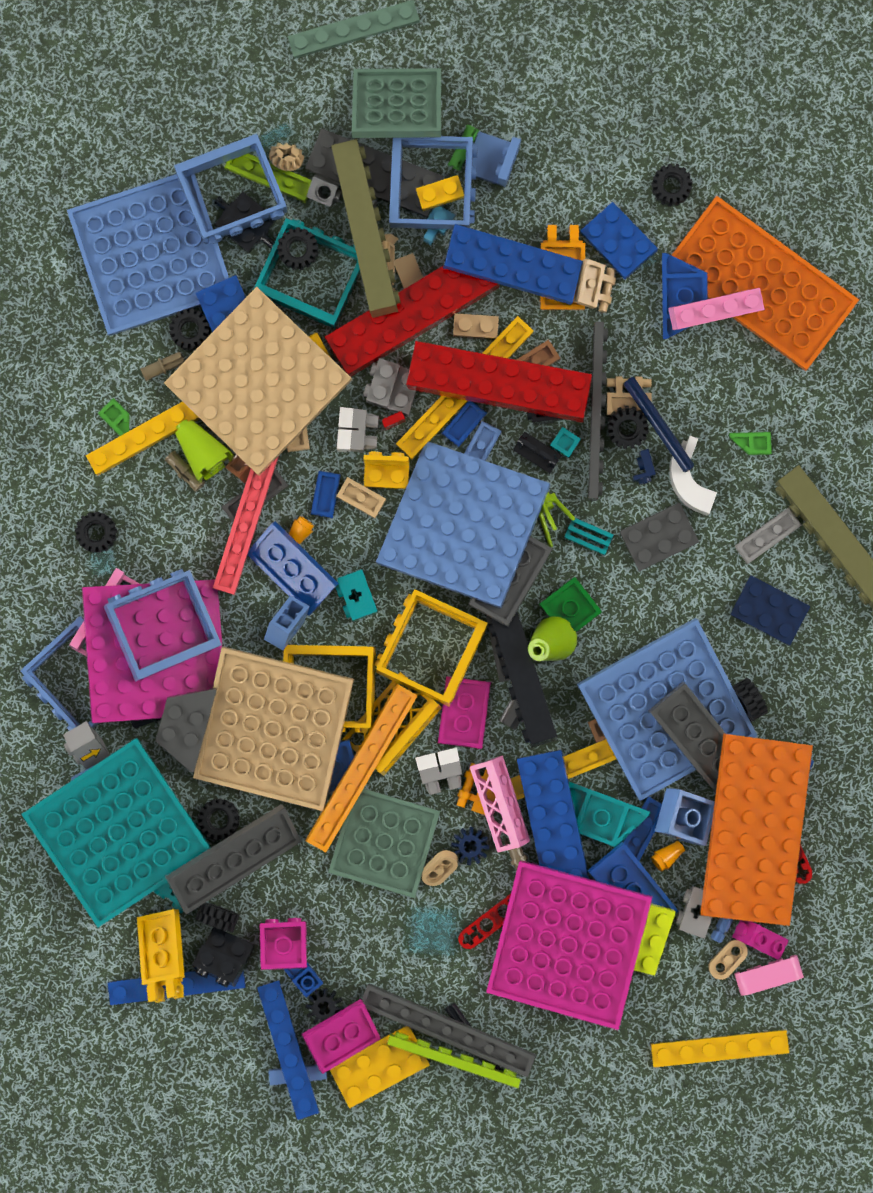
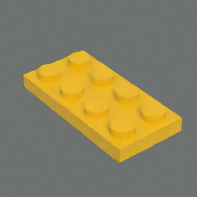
M404 1026L397 1030V1032L409 1035L408 1040L417 1042L410 1027ZM389 1034L330 1069V1072L348 1107L351 1108L430 1066V1063L426 1057L388 1045Z

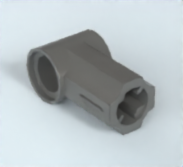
M510 700L499 721L516 730L520 723L515 712L518 704L516 700Z

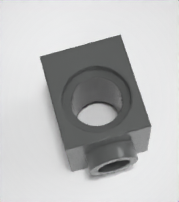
M316 174L313 176L306 197L331 207L335 202L339 203L342 197L340 182L321 174ZM322 186L330 188V196H325L322 193Z

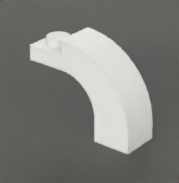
M689 436L687 441L683 440L681 443L690 459L698 441V438ZM672 456L669 474L674 492L687 507L708 516L717 492L698 485L693 480L690 471L683 472Z

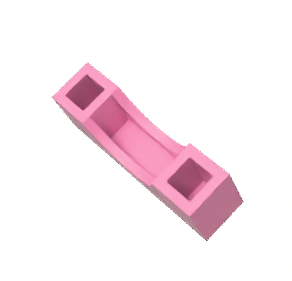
M760 288L668 308L673 330L765 310Z

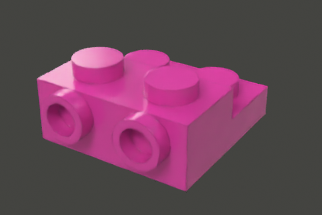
M289 918L288 922L279 923V919H266L265 923H260L261 970L307 968V925L305 921L301 922V918Z

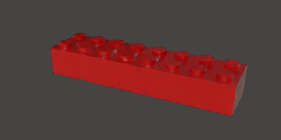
M442 266L398 292L401 302L397 304L398 312L372 318L370 310L325 336V341L342 369L352 377L372 365L373 362H377L379 358H384L454 316L455 313H459L499 289L500 284L448 270Z
M415 341L407 387L409 390L583 423L592 374Z

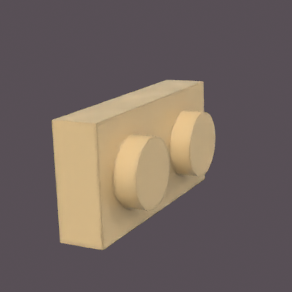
M455 313L453 336L496 339L499 316Z
M348 477L336 496L376 519L386 501V498Z

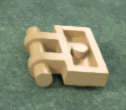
M583 259L574 303L592 309L597 308V304L600 303L598 311L607 313L608 305H611L612 297H610L612 286L616 282L614 277L616 269L607 268L606 274H604L606 265L590 259ZM602 283H603V284H604L603 290H602V293H600L601 286H602Z
M623 376L607 378V387H615V393H607L606 416H612L611 413L613 411L617 412V408L625 409V406L628 405L629 408L634 406L637 410L640 409L630 393H623L624 382L627 380L623 379ZM635 377L642 389L651 388V379ZM645 393L652 402V393Z

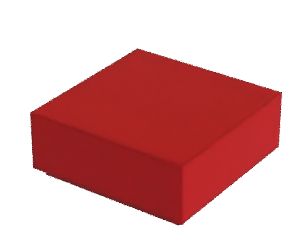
M402 411L382 419L385 431L406 422Z

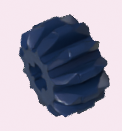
M470 827L469 835H466L465 829L462 828L463 838L457 834L454 835V838L460 842L451 843V847H459V850L454 851L456 855L463 854L458 860L460 863L463 862L465 857H468L467 865H471V858L474 857L475 862L479 864L478 854L483 858L487 857L481 849L487 850L490 846L482 845L481 843L487 841L488 838L487 836L482 837L480 840L478 838L482 830L479 829L476 835H473L474 829ZM474 840L476 842L474 846H477L476 850L465 851L464 848L466 846H464V843Z

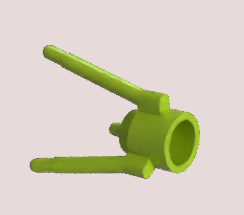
M548 491L539 513V519L548 546L552 547V540L543 513H545L554 531L557 530V527L549 512L554 507L553 503L572 521L575 520V517L558 500L555 493L550 494Z

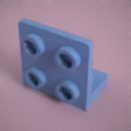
M479 132L474 143L477 145V158H473V166H477L476 177L506 187L520 149L521 139L512 137L511 142Z

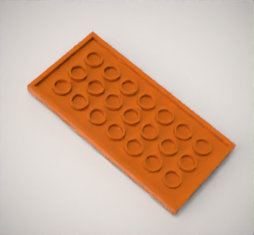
M717 195L672 254V256L708 273V299L760 288L765 310L732 318L804 371H807L859 301L850 292Z
M723 734L700 915L790 926L813 745Z

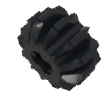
M325 987L323 995H321L318 989L315 990L317 999L309 995V1001L314 1004H306L305 1008L313 1009V1011L307 1014L308 1018L316 1016L313 1024H317L319 1019L323 1022L338 1013L336 1011L344 1009L342 1005L336 1006L337 1003L343 1000L342 997L333 999L337 991L333 990L329 996L328 988ZM322 1002L324 1004L328 1002L330 1012L327 1013L326 1010L325 1013H322L319 1003Z

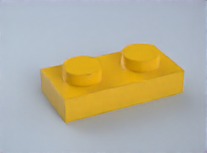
M458 175L416 188L423 211L463 199L465 196Z

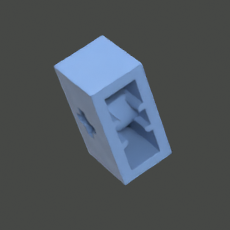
M290 595L270 621L264 640L284 650L304 624L310 606Z

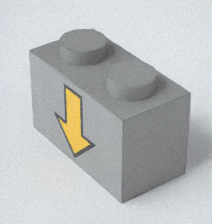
M87 721L63 734L67 742L64 744L67 753L73 756L78 765L82 764L86 769L110 756L104 741Z

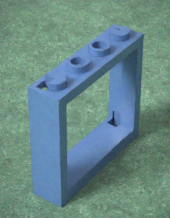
M257 134L174 165L175 172L205 244L209 242L210 244L218 243L222 240V237L239 235L245 228H257L264 224L263 221L271 218L272 220L282 218L284 213H287L286 203ZM255 151L277 205L207 232L186 177Z
M473 137L393 138L389 212L390 228L453 230L455 224L470 228V223H474L475 210H471V202H475L476 188H472V180H476L477 166H473V158H477V145L473 144ZM403 147L466 149L463 220L400 219Z
M183 569L172 572L169 579L163 581L162 577L149 582L150 586L142 589L141 586H138L128 591L130 595L121 598L119 594L107 599L109 603L104 606V609L135 682L222 645L190 570L183 572ZM183 581L208 641L139 670L114 609Z
M81 616L20 670L24 675L22 679L30 688L34 686L39 691L37 696L45 704L49 702L53 706V714L59 720L64 719L69 724L67 727L69 731L81 724L33 672L77 633L84 621V618ZM91 721L88 722L92 728H95L99 724L92 723Z

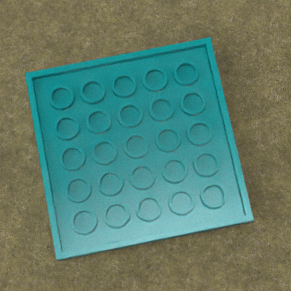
M135 738L21 814L97 927L102 926L167 882L165 876L211 848L138 738Z

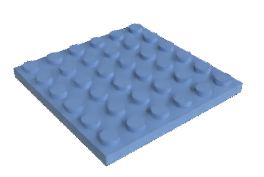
M177 174L67 210L108 336L175 315L177 312L181 313L183 309L190 310L201 305L195 292L229 278L218 243H204ZM195 174L186 177V180L207 232L212 231L213 227Z
M428 442L420 453L376 563L502 608L527 546L528 539L531 536L549 491L550 483Z
M696 618L577 683L639 801L696 770L648 711L682 682L686 683L726 734L753 738L757 736Z

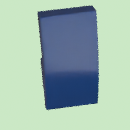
M308 962L307 968L283 969L306 998L324 983Z

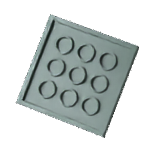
M441 68L353 69L352 138L441 137Z
M363 789L341 827L328 873L415 898L440 811Z

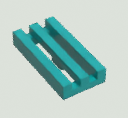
M575 518L574 521L571 520L564 538L605 556L614 534ZM574 525H580L593 532L607 537V540L605 541L592 534L575 528ZM571 531L604 545L603 549L570 535Z

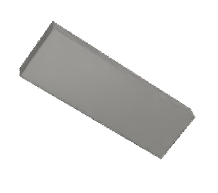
M788 507L734 547L746 564H749L802 525Z

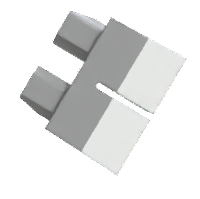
M340 407L337 451L364 453V450L377 449V436H366V428L378 429L379 416L368 414L367 410Z
M457 748L437 752L442 772H439L435 753L415 758L422 784H425L429 795L441 792L438 782L441 779L447 778L450 790L461 787L460 775L462 771Z

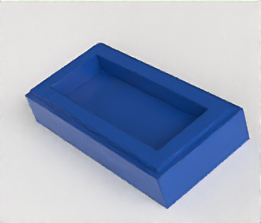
M468 401L445 428L442 435L459 448L487 413L474 402Z
M318 471L311 515L333 519L341 474Z

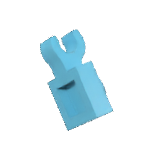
M438 206L433 208L428 219L453 220L455 214ZM428 229L423 237V241L431 245L438 232L445 235L448 229Z

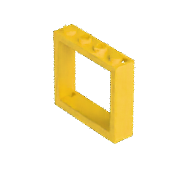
M414 589L412 595L408 594L403 603V606L406 607L403 614L399 613L395 619L393 626H396L393 635L389 633L384 642L386 649L383 655L379 653L374 664V666H377L376 673L450 707L486 632L488 623ZM417 603L423 604L475 629L444 695L386 669Z
M287 645L284 649L283 661L294 664V655L368 657L366 721H345L342 731L345 732V728H354L355 733H368V729H371L374 724L376 669L374 664L376 662V648L369 646Z

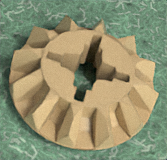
M287 142L284 145L277 143L276 146L271 147L269 160L275 167L281 170L293 171L302 166L304 155H302V149H296L295 144L290 146ZM290 154V156L288 155L283 159V155Z

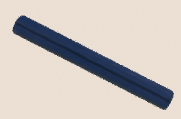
M634 377L627 379L624 382V386L683 472L690 471L694 467L692 460Z

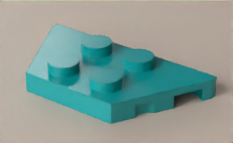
M569 782L579 832L584 836L616 847L651 814L650 811Z

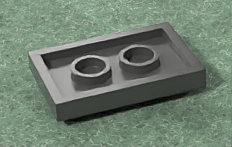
M680 502L619 532L639 572L699 543Z

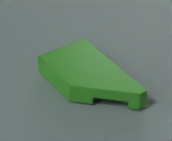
M113 398L98 414L121 436L129 432V413Z
M771 432L729 433V438L748 455L772 454Z

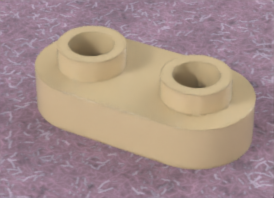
M447 850L436 854L423 869V882L429 886L442 884L457 869V855Z
M739 940L727 942L710 961L708 966L710 974L719 980L728 978L747 957L748 950L746 945ZM733 947L739 948L737 955L731 953ZM719 963L724 965V969L721 972L716 970V965Z

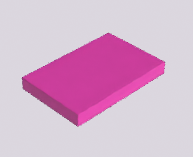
M446 676L445 691L452 677ZM470 679L462 680L450 707L444 704L442 706L438 743L482 749L491 682Z
M361 999L302 1034L322 1074L381 1039Z

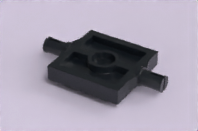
M244 192L230 204L219 196L214 204L224 211L214 225L216 228H219L265 209ZM271 218L263 221L264 224L257 228L248 227L243 229V232L239 235H227V237L248 254L256 245L262 242L272 249L275 241L268 234L277 220H272Z

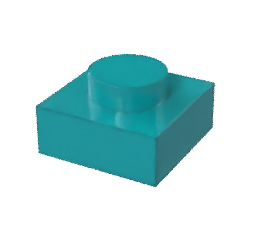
M562 427L550 447L569 458L581 439Z

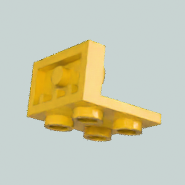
M371 451L369 455H364V487L406 489L409 483V457H405V453L393 452L391 456H382V452Z

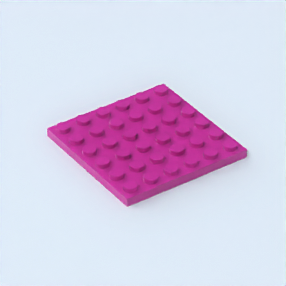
M215 580L195 581L222 644L218 590L213 589ZM183 581L114 609L139 670L208 641ZM150 583L83 587L82 598L91 722L105 723L162 718L168 696L183 695L189 692H199L213 688L222 645L135 682L104 606L109 603L107 599L119 594L121 598L130 595L129 590L138 586L144 589L149 587Z
M520 860L486 993L619 1030L653 896Z

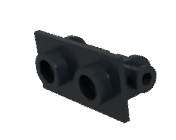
M526 432L520 436L513 451L549 474L562 456Z

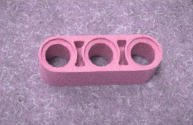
M792 955L789 959L783 960L782 958L768 962L769 965H758L748 968L745 972L740 973L738 971L734 973L741 996L804 978L798 956Z

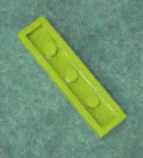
M245 154L226 162L224 166L226 170L270 188L258 157ZM269 162L281 193L306 203L308 199L306 196L312 180L291 171L281 170Z

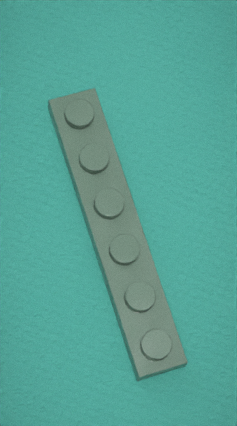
M410 0L288 36V40L295 59L416 24L420 20L414 0Z

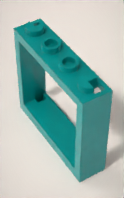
M286 218L254 289L258 287L272 302L335 329L361 273L354 244L352 247L345 244V241L337 236L332 238L324 235L325 232L319 228L312 227L310 229L304 226V222L300 220ZM296 227H300L302 230L306 229L309 233L313 234L318 244L357 260V264L333 315L266 286L279 258L277 249L279 238L283 237L282 234L284 232H289L288 229L292 228L295 230Z

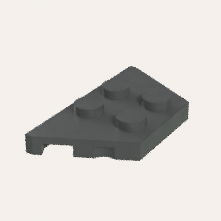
M217 688L168 696L155 741L192 773H194Z

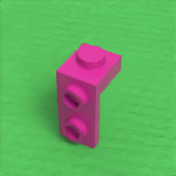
M740 920L732 936L777 960L781 958L788 943V939L752 921Z

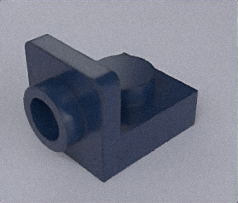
M649 449L640 451L639 457L636 458L639 471L643 470L644 473L632 477L633 483L639 482V485L652 482L651 478L656 475Z

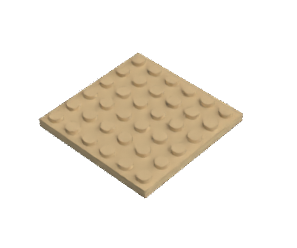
M256 287L164 384L260 476L353 379Z
M222 647L213 688H217L193 778L323 811L326 806L354 679Z

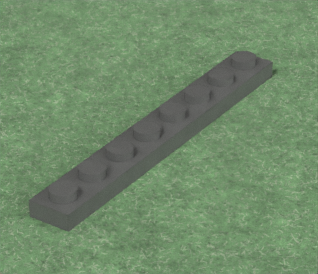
M598 321L594 323L588 501H597L598 496H602L603 482H599V473L603 474V460H599L600 451H604V438H600V429L605 427V416H601V407H605L606 394H602V385L606 386V372H602V365L607 363V350H603V342H607L608 328H604V322Z
M370 983L367 985L362 997V1001L368 1010L525 1077L529 1076L537 1054Z

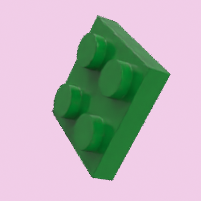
M576 577L572 578L539 604L549 617L555 616L568 620L576 632L602 613L601 609Z

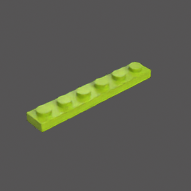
M397 1031L395 1035L390 1033L388 1045L519 1088L521 1078L511 1070L504 1068V1071L495 1069L496 1065L483 1061L480 1064L474 1062V1057L461 1053L459 1057L453 1055L451 1049L439 1046V1049L430 1047L431 1043L425 1040L418 1039L417 1042L408 1040L409 1035Z

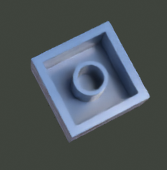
M666 788L654 832L690 844L706 846L712 826L715 801L680 789Z

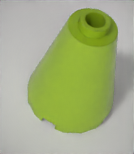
M184 420L176 426L177 431L175 435L196 479L200 483L203 478L208 480L222 470L227 459L231 462L234 458L232 451L193 420Z
M555 616L542 620L536 626L528 645V653L531 658L536 661H560L569 657L577 645V634L571 627V623L564 618Z

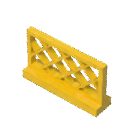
M392 681L376 699L374 710L378 707V712H374V715H379L381 712V702L389 698L390 695L388 694L393 691L398 683ZM414 693L425 698L427 702L422 708L413 709V705L409 710L410 722L399 727V729L403 730L400 733L397 730L396 738L393 742H390L375 768L380 774L384 776L442 709L436 701L420 693ZM366 712L358 721H366ZM354 728L342 740L350 739L355 734ZM350 741L352 749L357 753L361 745H354Z

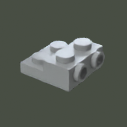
M380 358L378 363L373 362L370 375L373 376L372 383L366 384L363 396L367 397L366 403L395 412L402 411L403 414L409 416L416 391L409 390L407 387L410 369Z

